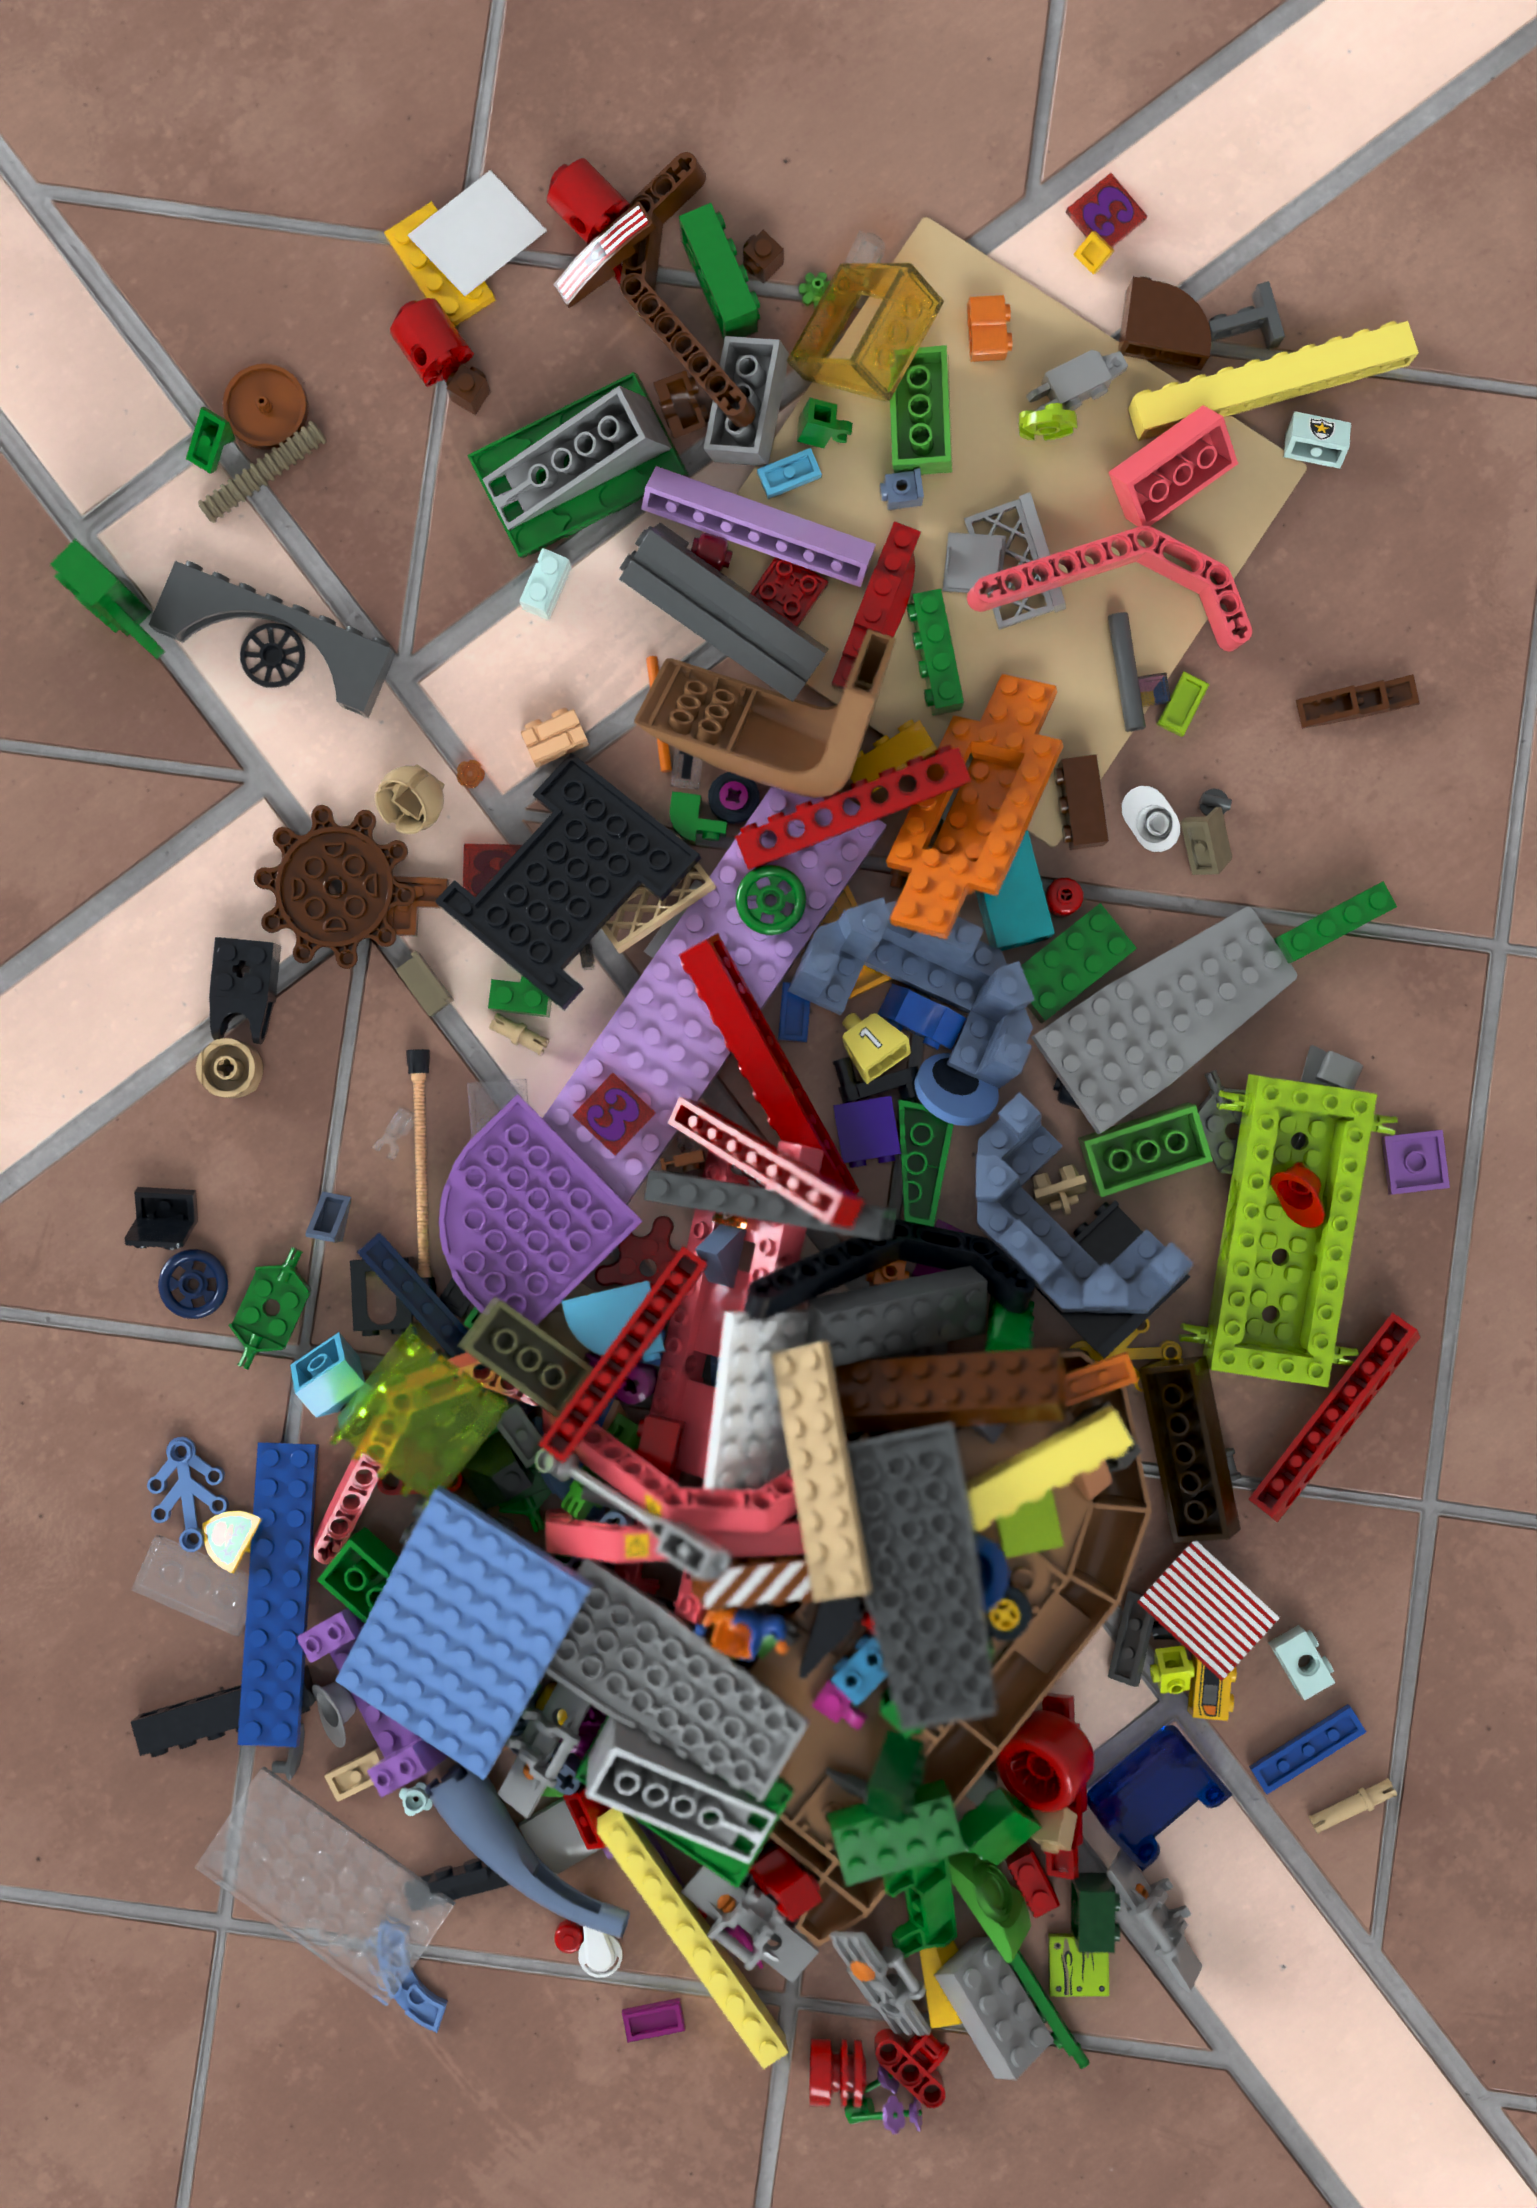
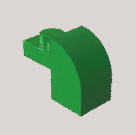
M672 791L670 819L675 833L679 834L684 842L696 846L697 834L702 835V839L708 841H719L720 837L726 838L727 822L700 818L701 795Z

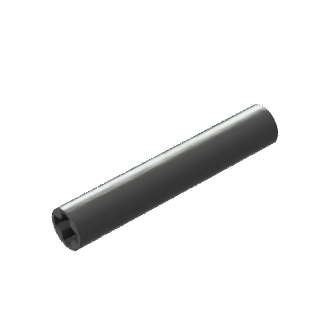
M1127 612L1115 613L1108 616L1125 731H1138L1145 729L1146 725L1129 617Z

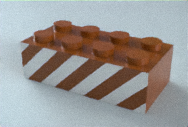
M805 1554L731 1557L726 1572L716 1580H699L691 1575V1592L704 1608L710 1611H722L726 1609V1606L738 1605L740 1608L756 1607V1603L768 1602L769 1605L778 1606L786 1604V1600L796 1599L803 1603L813 1602Z

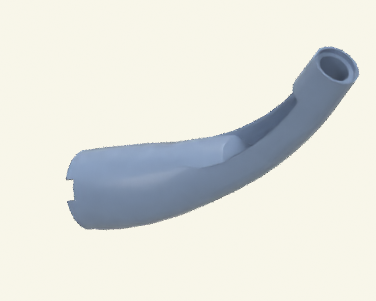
M457 1763L448 1769L449 1772L441 1778V1783L435 1778L427 1785L425 1791L436 1810L454 1834L478 1858L511 1886L541 1906L570 1921L614 1937H623L630 1911L589 1897L564 1882L551 1871L526 1842L513 1822L501 1797L497 1795L498 1792L489 1776L483 1780Z

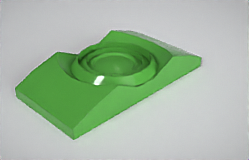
M964 1849L962 1852L949 1855L948 1862L952 1883L1006 1963L1012 1962L1031 1928L1029 1912L1021 1892L1008 1883L1005 1875L998 1869L997 1865L987 1859L985 1861L981 1860L973 1851L969 1853Z

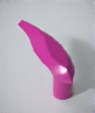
M737 1925L734 1929L729 1926L723 1928L733 1938L736 1937L737 1941L750 1952H753L754 1945L749 1933L740 1925ZM760 1959L757 1965L762 1969L764 1966Z

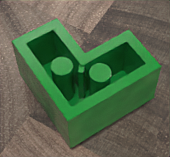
M522 975L521 982L491 979L488 1009L497 1012L550 1018L552 1001Z

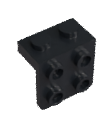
M137 1187L134 1192L136 1220L124 1237L125 1245L134 1246L139 1249L163 1247L166 1250H176L182 1248L198 1222L196 1190Z

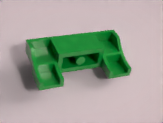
M948 1856L883 1875L885 1892L892 1898L905 1891L909 1920L898 1926L891 1934L893 1948L900 1949L904 1959L923 1949L946 1947L958 1937Z

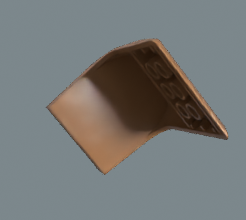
M867 630L846 684L842 700L839 704L831 707L816 706L797 699L792 702L782 694L676 659L667 658L634 719V723L651 736L725 771L801 796L813 798L831 796L841 790L851 776L879 696L896 638Z

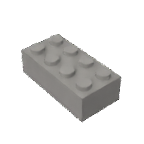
M725 336L719 366L748 398L755 408L756 415L748 426L737 427L714 401L712 402L704 450L714 462L766 466L769 464L790 355L780 340ZM725 386L720 387L718 392L722 391ZM735 401L732 406L735 410H738L740 406Z
M972 1937L934 1974L995 2079L1017 2080L1054 2041L1010 1965L1006 1963L989 1937Z

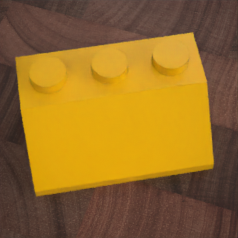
M913 719L897 728L900 733L894 737L889 738L888 735H885L874 742L873 746L875 749L867 754H864L863 750L860 751L850 776L853 783L867 778L869 783L879 779L878 773L891 767H895L896 771L906 768V762L913 758L923 756L924 760L934 755V750L937 747L921 721L919 720L914 723ZM881 787L875 788L872 793H874Z

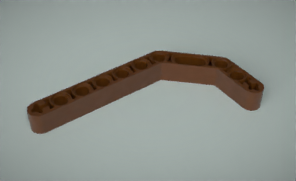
M683 152L676 156L630 203V208L638 202L641 203L655 225L656 230L633 245L636 253L623 261L620 291L634 310L650 326L731 422L737 427H746L755 418L754 406L655 292L663 224L701 189L706 181V173L696 157L690 152ZM647 238L644 261L637 267L640 244ZM708 366L704 372H701L704 367ZM725 386L722 391L718 392L720 387ZM735 401L740 406L738 410H735L732 406Z

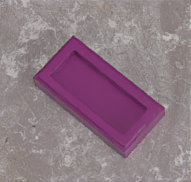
M680 1998L622 2009L627 2043L686 2030Z

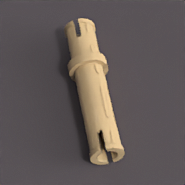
M1386 1778L1384 1781L1367 1789L1362 1787L1358 1789L1357 1794L1308 1817L1316 1833L1319 1834L1321 1831L1365 1810L1370 1812L1374 1810L1375 1805L1398 1795L1395 1789L1392 1788L1393 1785L1389 1778Z

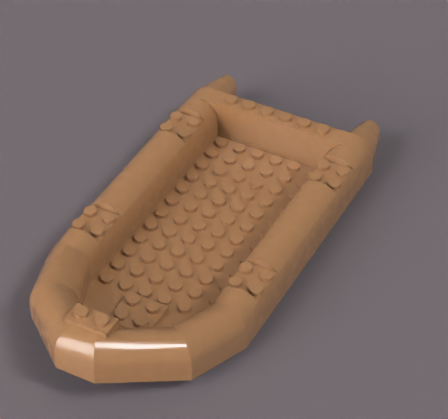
M1080 1348L1059 1349L1066 1365L1065 1373L1096 1362ZM1126 1386L1065 1407V1421L1007 1424L994 1444H991L969 1426L955 1427L966 1482L1068 1428L1084 1409L1108 1401L1138 1444ZM916 1429L862 1432L855 1442ZM1140 1453L1127 1468L1111 1472L1110 1475L1113 1483L1090 1501H1088L1073 1480L1063 1487H1053L1052 1492L1064 1546L1006 1558L1009 1568L1008 1584L1019 1588L1027 1596L1031 1606V1621L1027 1630L1015 1639L1007 1641L992 1638L995 1652L993 1653L994 1658L991 1661L996 1713L926 1726L920 1734L915 1735L913 1733L910 1736L924 1742L923 1754L927 1755L924 1766L926 1770L921 1785L943 1779L951 1795L954 1809L1120 1604L1152 1512ZM797 1513L793 1519L799 1518V1514ZM995 1519L991 1521L990 1526L986 1529L975 1532V1534L990 1539L1001 1549ZM861 1594L860 1602L865 1604L863 1614L868 1609L864 1598L865 1594ZM796 1599L786 1600V1604L775 1606L774 1609L782 1617L787 1616L795 1622L798 1627L797 1631L802 1635L798 1641L790 1646L785 1654H779L774 1646L763 1659L756 1655L753 1660L736 1658L734 1661L810 1722L779 1774L788 1784L793 1786L794 1793L769 1837L817 1875L816 1881L820 1886L818 1893L822 1901L799 1917L795 1928L816 1945L821 1946L831 1939L829 1936L831 1932H843L867 1917L886 1894L883 1875L846 1886L826 1813L863 1803L864 1800L843 1790L825 1771L829 1767L839 1773L853 1775L869 1783L888 1729L900 1732L880 1713V1694L890 1685L888 1676L858 1706L851 1702V1705L868 1716L859 1730L847 1723L843 1717L836 1724L812 1707L827 1681L835 1674L836 1671L833 1669V1666L844 1655L850 1658L857 1651L853 1646L862 1636L867 1634L871 1637L873 1634L861 1621H854L852 1630L805 1679L798 1677L800 1664L820 1601L803 1603ZM715 1624L707 1628V1634L703 1636L709 1642H712Z

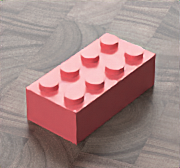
M1203 405L1108 473L1125 518L1137 527L1144 525L1152 526L1238 465V461L1223 416Z

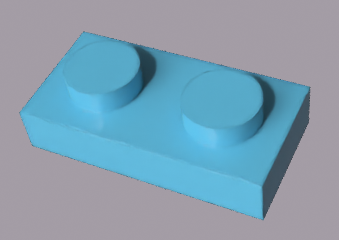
M811 448L757 469V474L768 499L822 478V473Z

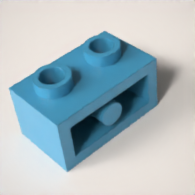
M867 1634L862 1636L853 1646L857 1651L850 1658L844 1655L833 1666L836 1672L831 1681L856 1706L888 1676L882 1663L883 1656L879 1642L876 1641L874 1635L871 1637Z

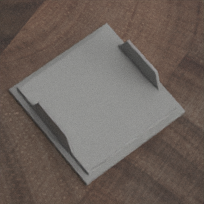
M948 533L943 591L968 593L980 578L1003 571L1006 536Z

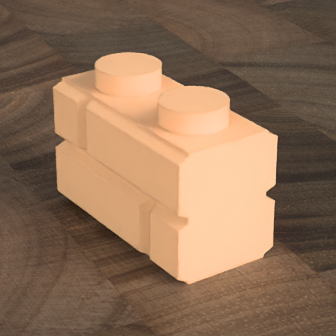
M567 708L559 709L551 714V719L541 722L540 719L531 721L525 725L526 730L520 732L536 768L589 746L574 709L570 711Z

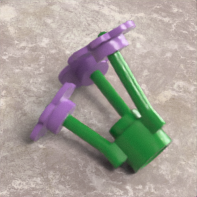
M880 2063L877 2072L878 2079L866 2085L861 2108H853V2098L847 2099L846 2108L844 2109L850 2124L868 2120H884L885 2128L891 2130L893 2134H898L899 2129L905 2125V2117H910V2122L915 2123L917 2131H921V2103L915 2097L913 2103L909 2104V2110H904L903 2104L898 2102L896 2096H889L883 2111L875 2112L872 2099L870 2097L866 2098V2093L880 2085L885 2089L891 2090L893 2094L898 2092L899 2082Z

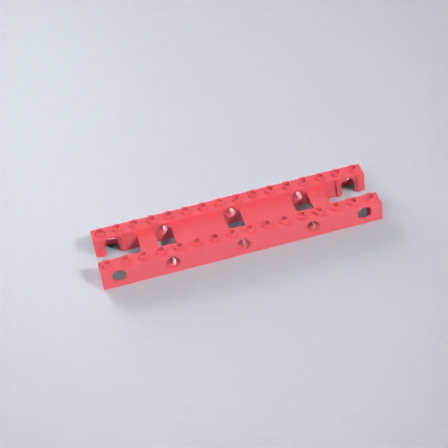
M779 1141L778 1149L819 1173L824 1151ZM708 1149L702 1177L749 1186L750 1183L748 1182V1177L732 1173V1163ZM766 1186V1189L774 1190L769 1186ZM695 1209L686 1247L695 1255H697L695 1248L721 1223L746 1229L744 1241L756 1243L750 1272L737 1270L734 1288L709 1282L705 1273H703L670 1319L665 1341L666 1352H663L649 1414L685 1422L672 1482L678 1485L680 1473L683 1471L703 1478L702 1489H704L716 1387L704 1384L702 1374L707 1355L720 1358L725 1312L744 1311L748 1286L753 1280L800 1260L807 1230L806 1227L736 1215L724 1219V1213ZM635 1519L633 1526L644 1524ZM644 1561L616 1562L615 1573L643 1592L656 1595V1591L660 1587L658 1584L659 1580L656 1578H641ZM683 1570L677 1601H674L673 1604L675 1606L674 1614L694 1624H700L708 1609L704 1608L691 1592V1574Z

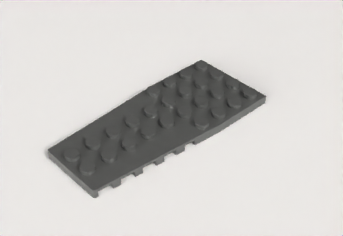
M954 1422L847 1443L872 1592L865 1593L866 1596L864 1598L867 1608L871 1613L876 1641L879 1642L883 1656L882 1663L889 1678L894 1704H896L901 1721L900 1728L908 1730L993 1715L997 1709L974 1521Z

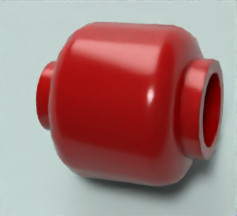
M1071 878L1054 880L1045 891L1049 912L1057 917H1067L1074 914L1083 902L1084 893L1081 886Z

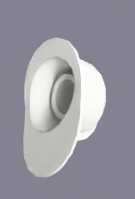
M1138 786L1131 789L1125 795L1122 802V815L1140 844L1152 852H1163L1170 849L1179 838L1180 822L1166 798L1157 789L1150 786Z

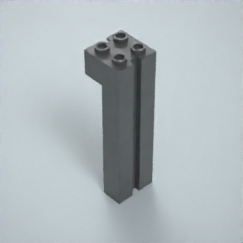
M661 522L655 527L649 526L647 530L644 529L635 543L639 546L638 551L634 550L631 555L629 554L619 568L623 571L619 580L793 702L829 649L686 547L689 542Z

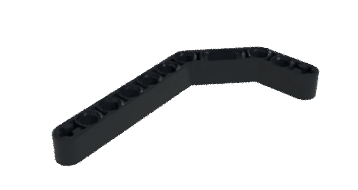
M895 1219L892 1239L877 1240L855 1236L753 1280L748 1286L744 1312L749 1314L750 1319L757 1321L766 1320L806 1302L810 1298H815L897 1260L945 1270L972 1266L987 1280V1292L1006 1310L1017 1314L1024 1313L1027 1310L1035 1283L1030 1276L988 1238Z

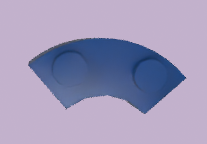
M895 984L891 985L878 1012L880 1017L887 1020L888 1023L899 1031L905 1029L924 1038L922 1043L936 1050L940 1046L952 1049L966 1020L964 1016L947 1006L936 1003L910 989Z

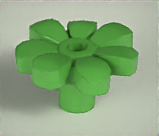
M819 272L817 278H815L813 273H808L805 275L806 283L799 285V294L804 295L802 302L806 306L814 302L815 310L823 309V301L830 304L834 299V295L831 292L835 290L834 281L826 282V273Z

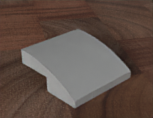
M563 1797L531 1815L530 1818H526L518 1823L530 1848L556 1875L600 1850H587Z

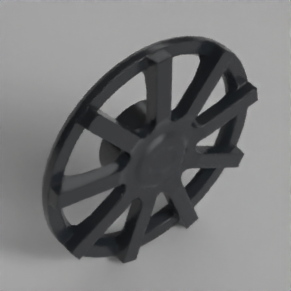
M277 623L263 624L253 629L244 639L240 650V661L244 672L253 682L265 688H278L289 685L303 671L305 647L300 637L289 627ZM273 628L285 631L278 644L274 642ZM264 629L268 630L269 643L266 644L255 636L256 633ZM292 636L298 646L283 649L289 637ZM250 639L261 648L260 652L246 651ZM296 652L300 654L298 664L285 658L286 655ZM245 657L261 658V662L248 669ZM282 664L295 668L289 677H286L281 667ZM266 666L267 671L264 681L253 675ZM274 668L277 669L282 679L281 681L270 682Z

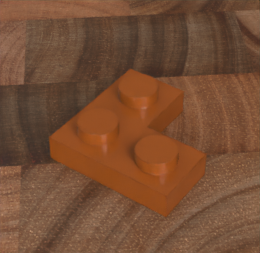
M394 876L398 883L410 885L416 892L415 901L411 905L394 906L387 914V921L394 928L397 936H417L419 908L441 909L435 903V900L449 886L448 879Z

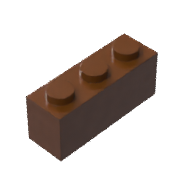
M1097 754L1061 759L1058 768L1054 769L1056 785H1061L1062 797L1058 798L1060 814H1065L1066 825L1062 826L1064 843H1069L1070 850L1104 846L1109 840Z

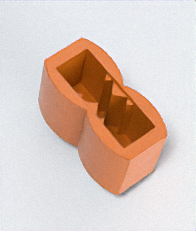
M1004 295L969 297L967 303L970 362L1005 360L1008 351H1012V333H1007L1006 322H1010L1011 309L1010 304H1005Z

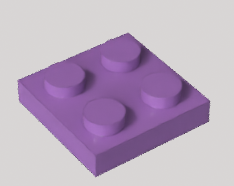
M1443 1130L1381 1137L1388 1194L1450 1188Z

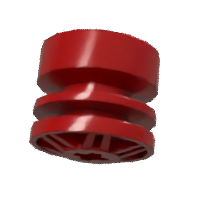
M811 2038L810 2107H830L832 2093L834 2092L839 2093L842 2108H846L847 2093H852L853 2108H861L862 2098L866 2090V2057L862 2048V2040L854 2039L853 2054H847V2039H842L839 2054L833 2053L830 2039Z

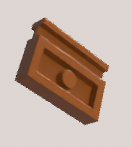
M702 1149L673 1156V1161L667 1162L666 1158L660 1159L662 1171L669 1170V1165L675 1164V1168L682 1167L683 1172L701 1169L700 1163L706 1162L704 1150Z

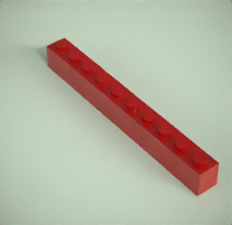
M716 933L680 953L679 956L684 971L691 976L696 985L697 995L707 1005L712 1022L715 1026L719 1027L724 1036L727 1049L734 1054L738 1061L740 1073L749 1081L755 1100L762 1105L767 1114L770 1127L776 1130L782 1142L824 1151L819 1173L854 1195H857L860 1191L720 935Z

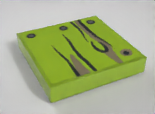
M1048 1933L1050 1997L1109 1996V1953H1079L1071 1933Z

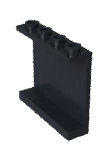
M1116 1200L1111 1204L1107 1201L1094 1212L1097 1216L1095 1220L1089 1225L1083 1222L1073 1232L1076 1236L1074 1240L1101 1267L1105 1263L1109 1266L1143 1233L1119 1208V1203ZM1187 1274L1147 1314L1061 1312L1036 1286L1035 1289L1102 1359H1105L1180 1288L1190 1276Z

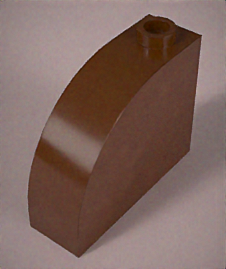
M1133 276L1125 294L1118 351H1121L1123 356L1202 370L1210 357V325L1200 305L1183 290L1168 283L1154 281L1148 277Z

